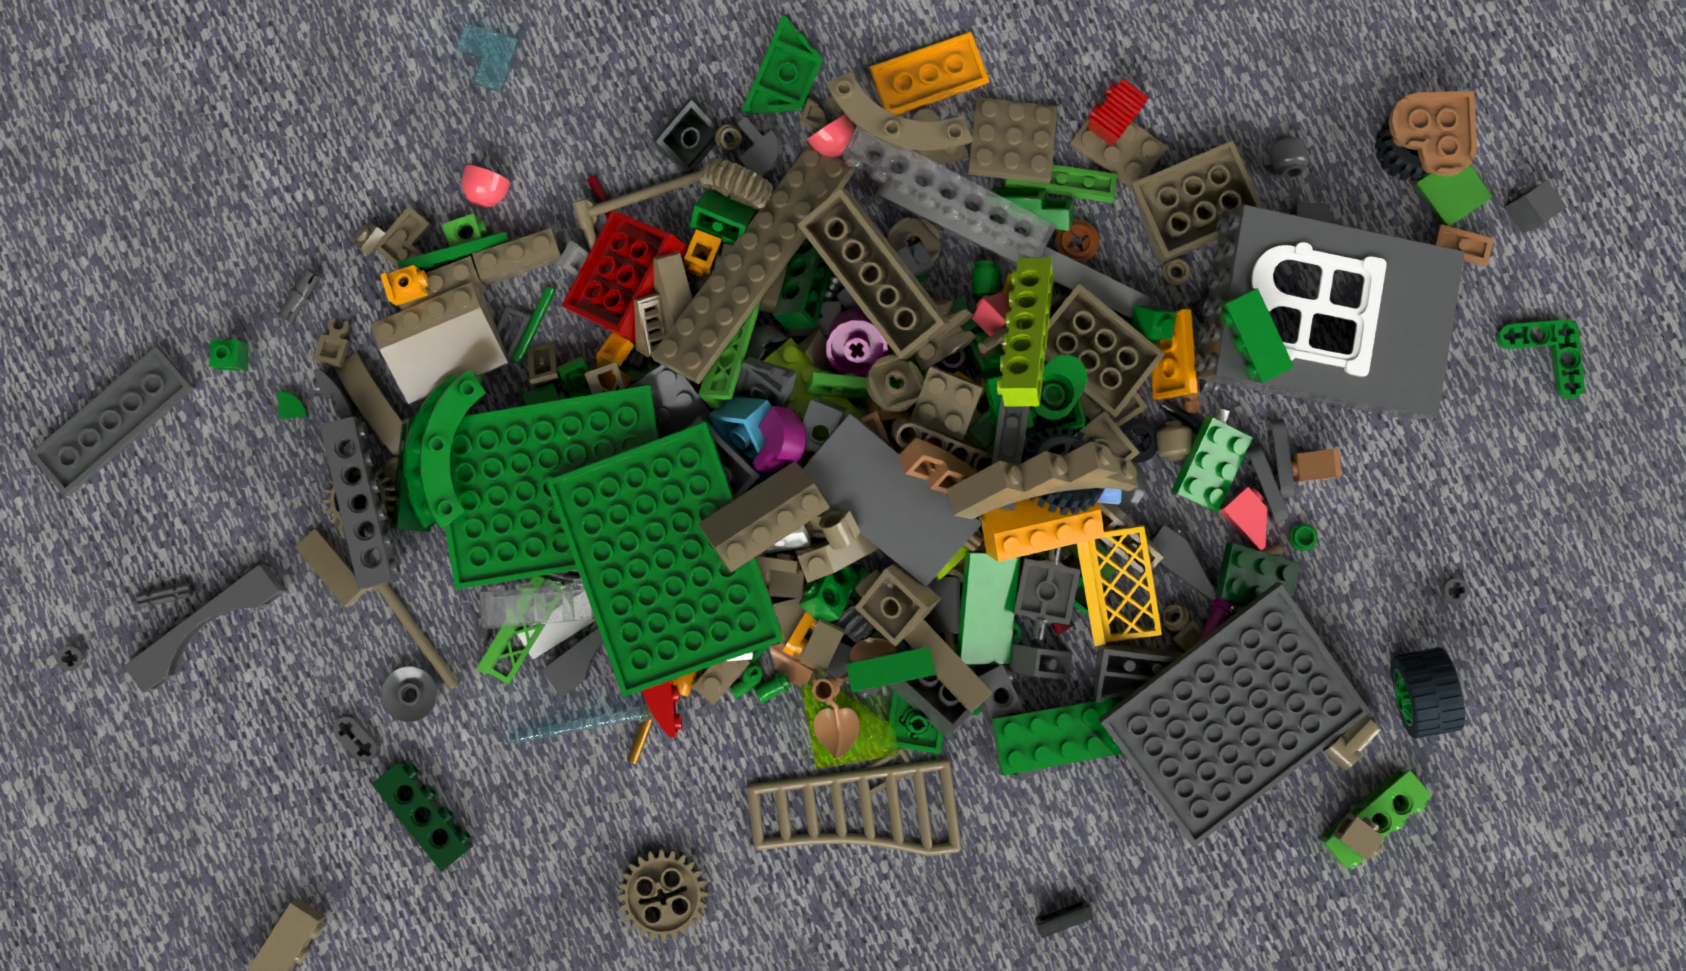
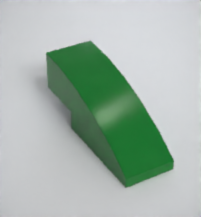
M992 187L987 196V203L999 211L1035 226L1069 231L1074 221V199H1047L1046 189Z

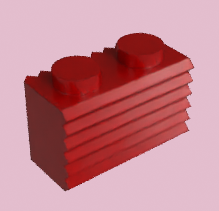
M1124 78L1118 84L1113 82L1104 94L1107 98L1102 106L1097 103L1087 116L1091 119L1087 128L1105 140L1106 143H1109L1110 146L1115 145L1150 98Z

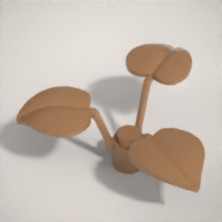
M873 637L863 639L852 647L849 653V660L851 663L896 654L897 647L884 638ZM809 640L801 653L794 652L793 656L782 651L785 645L781 643L771 646L770 652L775 666L780 673H785L790 683L804 685L809 682L813 673L814 680L812 682L814 685L812 693L818 701L826 702L827 705L833 707V709L825 708L817 714L813 723L814 732L819 742L831 753L833 758L841 757L853 746L860 731V721L856 712L849 707L839 709L838 704L833 701V698L840 692V683L849 678L848 673L837 679L832 676L819 679L818 671L800 663V658Z

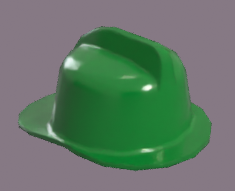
M1059 355L1052 358L1045 365L1040 405L1032 406L1038 415L1048 420H1059L1068 415L1084 391L1087 383V371L1084 364L1077 357Z

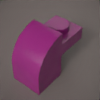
M772 406L758 426L767 443L752 463L757 471L777 473L785 467L788 460L797 462L800 460L805 448L806 433L804 425L795 409Z

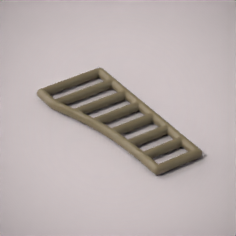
M946 758L761 782L747 786L753 843L756 850L816 844L871 845L926 856L957 853L961 850L950 761ZM940 770L949 842L933 844L923 772ZM913 774L922 844L904 840L896 776ZM885 777L893 838L878 836L875 833L869 779ZM858 782L864 834L847 833L841 783ZM830 785L836 833H819L814 787ZM802 788L808 834L792 835L786 790ZM775 792L781 836L764 838L758 794Z

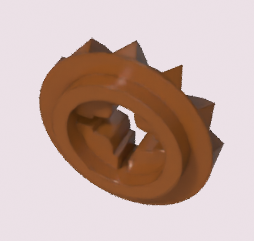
M1074 220L1069 231L1058 230L1055 239L1057 252L1079 263L1087 262L1098 250V233L1088 222ZM1072 234L1077 238L1087 236L1081 243L1082 251L1077 246L1067 247L1073 240Z

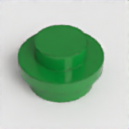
M1297 524L1289 533L1290 544L1299 551L1310 550L1317 542V532L1309 524Z

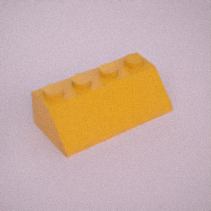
M1038 496L1033 500L1028 498L1016 502L1015 511L994 509L981 515L986 555L999 562L1104 537L1101 509L1098 503H1096L1085 512L1081 509L1078 514L1072 515L1071 509H1069L1067 515L1060 514V507H1057L1054 513L1048 511L1050 504L1045 502L1042 508L1038 506L1037 503L1040 499Z

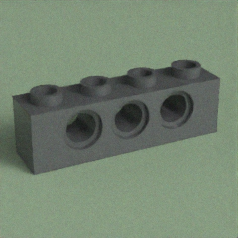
M992 664L976 673L979 679L992 691V694L979 705V708L993 737L991 718L1008 716L1010 713H1025L1023 708L1025 707L1024 699L1019 692L1015 691L1011 683L1013 682V676L1003 664ZM1000 688L1002 690L1003 697L1002 700L997 703L994 700V692L996 691V689ZM1045 768L1011 775L1013 779L1023 781Z

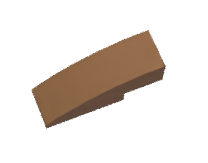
M915 438L898 456L905 474L927 481L930 489L947 494L948 488L978 473L977 470L956 456L918 438Z

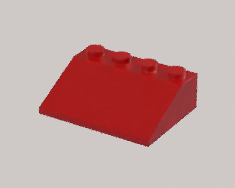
M612 210L561 306L636 344L634 299L654 294V257L677 251L683 259L689 247L668 232ZM652 306L644 309L645 312L653 310Z

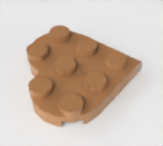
M1474 91L1418 92L1407 95L1392 107L1388 124L1393 136V142L1400 147L1404 146L1407 149L1418 150L1422 168L1425 172L1445 177L1457 175L1465 170L1475 158L1477 133Z

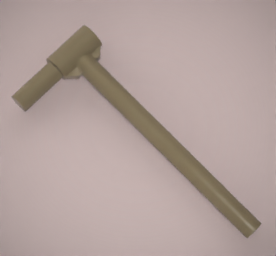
M702 169L595 205L586 199L573 202L574 212L580 229L584 231L590 251L597 240L594 229L597 215L700 182Z
M388 584L368 588L367 591L379 590L449 690L458 686L459 682Z

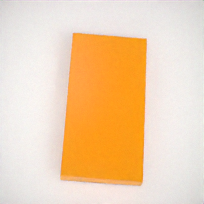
M971 31L869 66L883 108L895 115L989 83V78Z

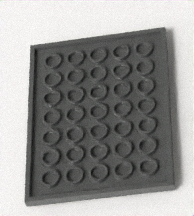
M1276 582L1102 715L1098 721L1189 843L1196 847L1368 715L1370 710L1281 583Z

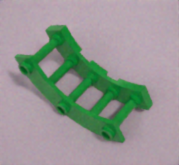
M470 369L458 378L455 373H452L442 380L425 398L426 400L419 411L416 412L408 431L404 451V478H406L410 503L423 528H427L436 522L441 529L464 513L451 482V445L457 427L465 413L479 398L486 394Z

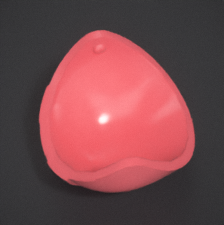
M844 114L813 134L807 141L817 153L839 158L844 153L850 151L854 144L853 122Z
M465 165L461 179L466 199L472 204L485 208L493 207L506 196L511 184L505 177L473 165Z

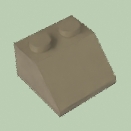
M894 563L883 571L855 606V609L896 647L930 613L941 598L898 563Z

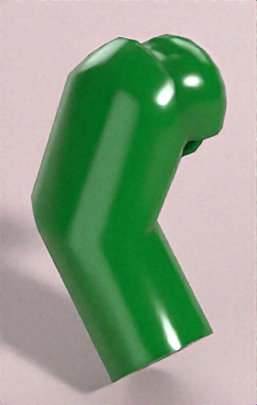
M750 663L745 668L742 679L730 686V690L736 699L759 686L763 674L760 664Z

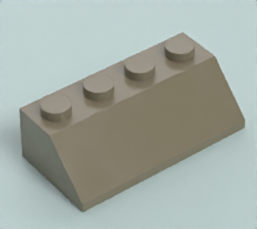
M794 461L707 517L698 525L729 573H731L830 507L814 482L799 464Z

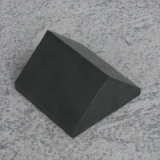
M688 98L653 141L658 151L688 174L696 169L716 145L715 133L718 128Z

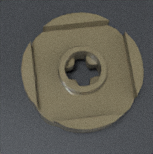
M910 217L904 218L893 225L889 231L887 241L896 252L904 247H908L907 240L915 241L918 239L933 263H935L940 251V235L932 223L921 218L911 219Z
M888 355L878 359L865 379L869 396L883 412H900L911 408L918 400L924 384L922 374L917 366L911 361L907 363L899 359L896 355ZM890 378H893L895 382L899 381L901 383L898 389L890 386Z

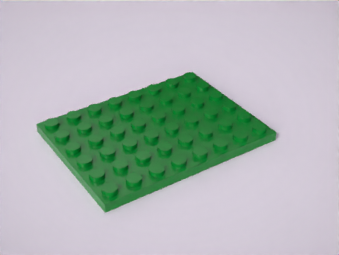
M651 385L463 416L451 445L450 475L455 495L464 513L445 526L455 590L578 570L546 481L660 439Z
M708 422L698 424L546 481L623 697L785 640L756 557L729 573L698 523L735 500Z

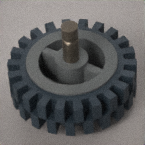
M1055 427L1053 433L1050 428L1044 429L1042 434L1039 431L1035 434L1034 438L1029 440L1023 452L1021 464L1045 451L1064 456L1089 442H1095V440L1090 437L1085 442L1082 440L1085 433L1079 431L1076 437L1072 436V428L1067 427L1064 434L1061 427ZM1105 488L1075 489L1038 496L1040 499L1037 505L1042 508L1045 502L1050 504L1048 509L1050 512L1054 513L1056 508L1060 507V514L1067 515L1069 509H1071L1072 515H1075L1081 509L1085 512L1089 510L1090 506L1093 507Z

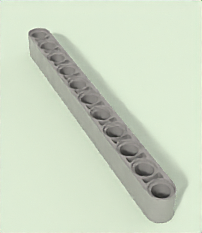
M886 171L874 195L877 200L881 201L883 199L890 203L889 206L903 213L907 211L915 215L914 218L929 221L938 226V230L952 237L957 235L963 238V242L977 249L981 247L987 250V254L1000 260L1004 258L1012 262V266L1016 268L1018 258L1052 257L1054 283L1061 286V290L1070 293L1074 287L1081 284L1124 320L1125 318L1132 320L1134 305L1152 306L1154 302L1145 294L894 172Z

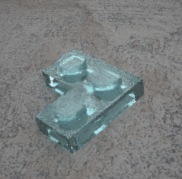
M466 23L457 49L461 53L482 59L474 83L477 86L492 91L503 92L519 46L518 40Z

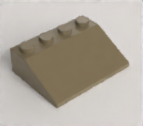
M1233 140L1131 184L1148 242L1159 265L1217 241L1219 236L1216 230L1217 223L1223 213L1243 205L1264 209Z
M472 282L370 324L378 348L409 405L425 399L442 380L452 373H455L458 378L470 369L474 376L477 377L510 364L482 288Z
M1078 284L1070 291L1049 319L1045 362L1048 363L1052 358L1059 355L1077 357L1084 364L1087 371V383L1082 393L1113 418L1118 416L1165 355L1162 350L1081 284Z

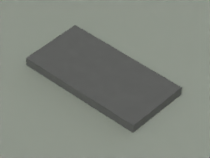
M849 412L802 469L814 482L832 510H850L860 533L927 587L982 525V521L978 517L967 519L953 516L948 494L930 489L927 481L905 474L898 459L901 453L853 413Z

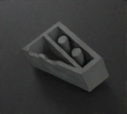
M1106 642V645L1098 646L1091 694L1095 703L1105 702L1104 700L1117 697L1126 698L1183 653L1176 650Z

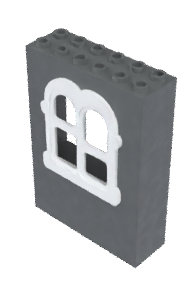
M1248 205L1240 206L1222 214L1216 228L1217 233H1219L1218 242L1212 252V259L1214 260L1213 271L1210 273L1207 281V286L1210 290L1208 299L1203 306L1204 326L1200 329L1198 341L1201 344L1199 354L1195 358L1194 370L1196 371V379L1410 420L1438 418L1464 251ZM1284 260H1295L1320 266L1322 273L1317 298L1311 300L1280 292L1273 281L1275 267ZM1335 270L1361 274L1355 308L1335 305L1330 302V292ZM1250 288L1259 289L1269 312L1277 306H1285L1298 309L1301 313L1296 342L1294 344L1283 342L1294 368L1264 383L1249 379L1243 367V364L1246 363L1242 353H1237L1231 342V338L1234 336L1230 327H1225L1219 316V312L1222 311L1219 306L1220 303ZM1315 313L1353 320L1348 355L1310 347L1309 336L1312 318Z

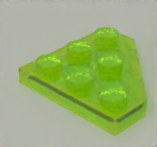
M814 684L801 686L816 769L899 754L894 726L872 713L869 708L840 690L839 694L833 698V701L838 704L839 709L849 707L856 712L860 721V731L853 746L841 757L833 758L831 753L817 739L813 725L815 717L821 710L825 708L833 709V707L827 705L826 702L818 701L812 693Z

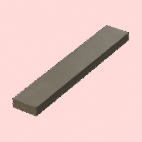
M877 570L873 571L855 587V590L862 598L881 575ZM924 619L903 639V642L911 650L924 647L931 648L936 672L935 676L970 713L992 694V691Z

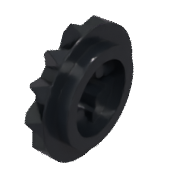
M1132 419L1120 427L1130 441L1133 440L1132 432L1138 437L1146 434L1148 436L1141 442L1143 452L1141 448L1139 449L1135 445L1140 453L1130 460L1131 462H1145L1158 451L1157 429L1154 425L1143 419Z

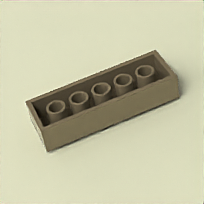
M839 188L797 224L899 359L910 358L951 324L848 190Z

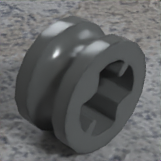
M1202 380L1200 392L1205 393L1209 391L1210 395L1215 396L1220 383Z
M1459 578L1445 580L1440 589L1442 597L1452 603L1464 601L1469 594L1467 583ZM1454 583H1457L1456 587L1461 589V593H1457L1456 598H1453L1454 594H1449L1448 591L1449 588L1454 586Z
M66 646L57 655L58 665L66 671L81 669L87 660L86 652L79 646ZM70 651L78 657L77 661H73L75 665L66 660V656L71 655Z

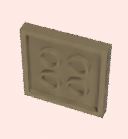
M976 97L972 129L973 142H971L968 174L1050 184L1057 106Z

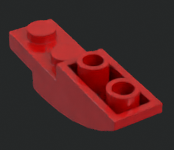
M670 680L642 690L645 701L660 727L670 738H676L679 735L678 730L683 729L682 715L676 712V702H680L679 685H674V680Z

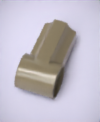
M1365 716L1322 750L1342 770H1347L1359 760L1361 756L1360 751L1381 730L1370 718Z

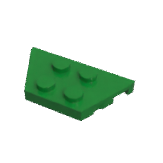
M782 15L743 106V114L802 111L823 63V58L815 49L811 48L804 36L796 31L786 16Z

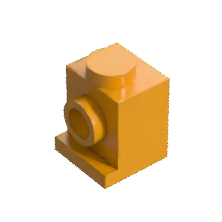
M696 229L684 257V266L688 267L687 271L699 277H702L704 273L710 275L717 253L721 250L722 239ZM699 255H704L707 259L706 261H704L697 257Z
M415 265L388 274H380L388 301L396 306L428 296L426 287L429 286L428 278L424 270L420 271ZM409 279L408 285L402 287L401 281Z

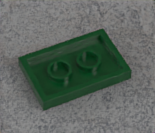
M1226 543L1215 597L1246 606L1273 584L1279 582L1293 599L1300 564L1235 543Z

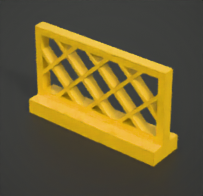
M1139 525L1104 530V537L1102 538H1107L1115 543L1107 556L1096 548L1095 539L1077 543L1094 646L1106 645V642L1162 635L1145 526ZM1127 534H1140L1141 544L1135 552L1121 543ZM1122 535L1119 540L1113 537ZM1118 546L1131 555L1123 567L1110 559ZM1141 549L1143 552V558L1140 555H1138ZM1098 556L1103 559V561L1101 562L1100 565H1099ZM1134 558L1145 565V572L1139 579L1126 570ZM1106 562L1119 570V573L1112 582L1101 576L1100 570ZM1122 574L1136 582L1128 594L1115 586V583ZM1146 576L1148 585L1143 582ZM1103 583L1108 586L1105 591L1103 589ZM1139 585L1150 594V598L1144 606L1131 597ZM1111 589L1124 598L1116 609L1105 601V596ZM1127 600L1140 609L1132 621L1119 612ZM1150 603L1152 606V612L1149 609H1147ZM1107 610L1112 613V615L1109 617V619H1108ZM1144 612L1154 619L1155 628L1144 630L1135 623ZM1115 616L1128 624L1124 632L1111 634L1110 623Z

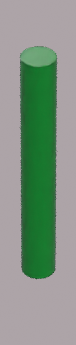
M549 286L545 287L511 359L514 362L522 364L556 292L555 289Z

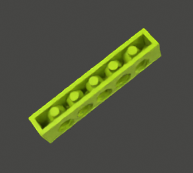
M1052 257L1018 258L1017 269L1012 270V286H1014V290L1009 291V306L1012 308L1011 311L1006 313V327L1009 328V331L1003 335V348L1006 350V353L1000 357V370L1003 372V376L997 379V393L1003 396L1004 406L1040 405L1054 284Z

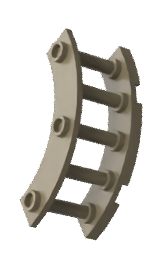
M852 72L826 82V86L832 96L826 99L831 112L836 119L846 114L853 122L855 139L870 151L884 158L910 165H942L969 157L965 144L973 142V139L962 115L952 119L933 122L910 120L888 112L877 105L861 89Z

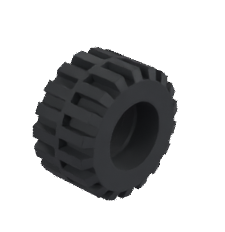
M1388 120L1381 127L1383 129L1378 132L1376 138H1379V140L1375 143V149H1380V152L1376 154L1377 160H1384V163L1380 165L1383 170L1389 167L1391 169L1389 175L1394 177L1400 174L1399 180L1403 181L1409 177L1410 181H1415L1420 177L1424 178L1431 174L1423 170L1419 156L1410 153L1404 146H1397L1393 142Z

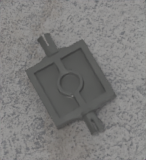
M1062 547L1056 548L1055 556V549L1049 550L1048 560L1035 561L1024 558L1014 614L1027 616L1035 621L1032 638L1037 639L1038 636V639L1044 640L1046 623L1056 622L1070 625L1080 570L1069 568L1059 563Z

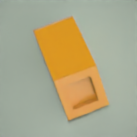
M612 332L596 355L597 369L615 362L620 367L635 345ZM620 370L627 388L632 379ZM614 371L601 375L606 389L612 391L617 381Z

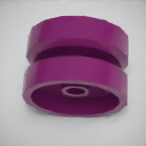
M851 308L841 312L833 319L828 331L826 354L830 364L840 374L851 373L859 377H866L874 363L878 359L887 356L888 343L861 308Z

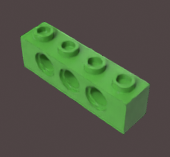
M1401 767L1349 813L1359 817L1361 820L1364 817L1372 820V817L1379 813L1381 821L1378 824L1379 829L1377 832L1385 837L1391 831H1397L1406 824L1405 819L1412 813H1418L1427 806L1426 801L1432 795L1411 770ZM1400 795L1402 798L1401 805L1398 808H1394L1393 799ZM1344 816L1318 840L1339 865L1348 869L1349 867L1353 868L1359 865L1364 858L1358 856L1332 836L1333 832L1345 818Z

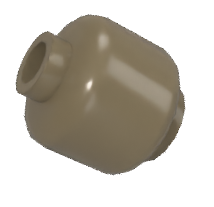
M1181 421L1166 422L1165 428L1158 430L1156 433L1159 456L1166 458V462L1186 460L1194 443L1190 427L1182 426Z

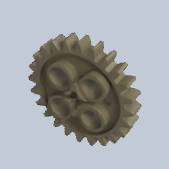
M661 848L659 856H656L654 851L650 850L648 860L641 854L638 857L640 865L634 862L630 863L629 867L633 873L628 871L623 873L622 876L628 882H620L618 885L619 888L625 890V892L617 896V899L625 900V903L619 907V911H628L623 920L628 921L632 919L634 921L631 930L636 929L638 926L642 928L640 937H643L648 931L651 933V941H654L657 934L661 935L662 942L666 941L668 934H671L675 941L678 938L679 930L685 936L688 934L687 925L696 928L697 922L694 917L703 918L704 913L699 908H707L708 902L701 898L708 896L709 891L701 889V887L707 884V879L698 878L703 871L702 869L695 871L692 869L696 862L695 860L690 861L688 864L685 862L686 853L681 855L680 858H676V849H673L669 856H666L664 848ZM666 872H677L680 876V881L675 884L668 882L665 875ZM642 879L651 881L653 890L650 892L641 890L639 881ZM682 886L687 887L686 891H678L670 894L667 897L666 901H664L662 897H659L656 899H652L647 903L641 904L639 902L640 899H646L650 897L652 898L657 896L660 889H662L664 893H668ZM677 898H683L686 900L688 908L680 911L675 908L673 901ZM650 906L657 907L661 912V917L657 919L649 917L647 908Z

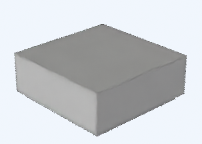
M569 241L557 265L577 277L589 252L577 243Z

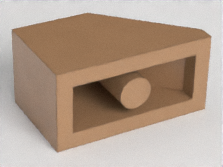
M1339 448L1290 455L1294 482L1326 480L1342 476Z

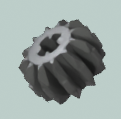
M849 597L840 619L833 622L836 626L844 629V633L849 638L858 643L863 639L870 638L876 628L855 609L858 603Z

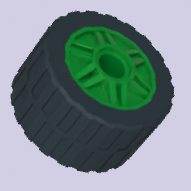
M1436 647L1393 656L1390 663V674L1399 715L1407 733L1413 739L1461 731L1465 725L1466 718L1464 697L1457 671L1449 654L1442 647Z

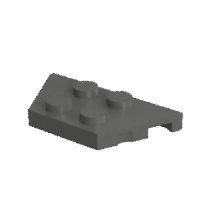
M749 357L742 363L735 396L768 400L771 406L787 408L797 373L794 370Z

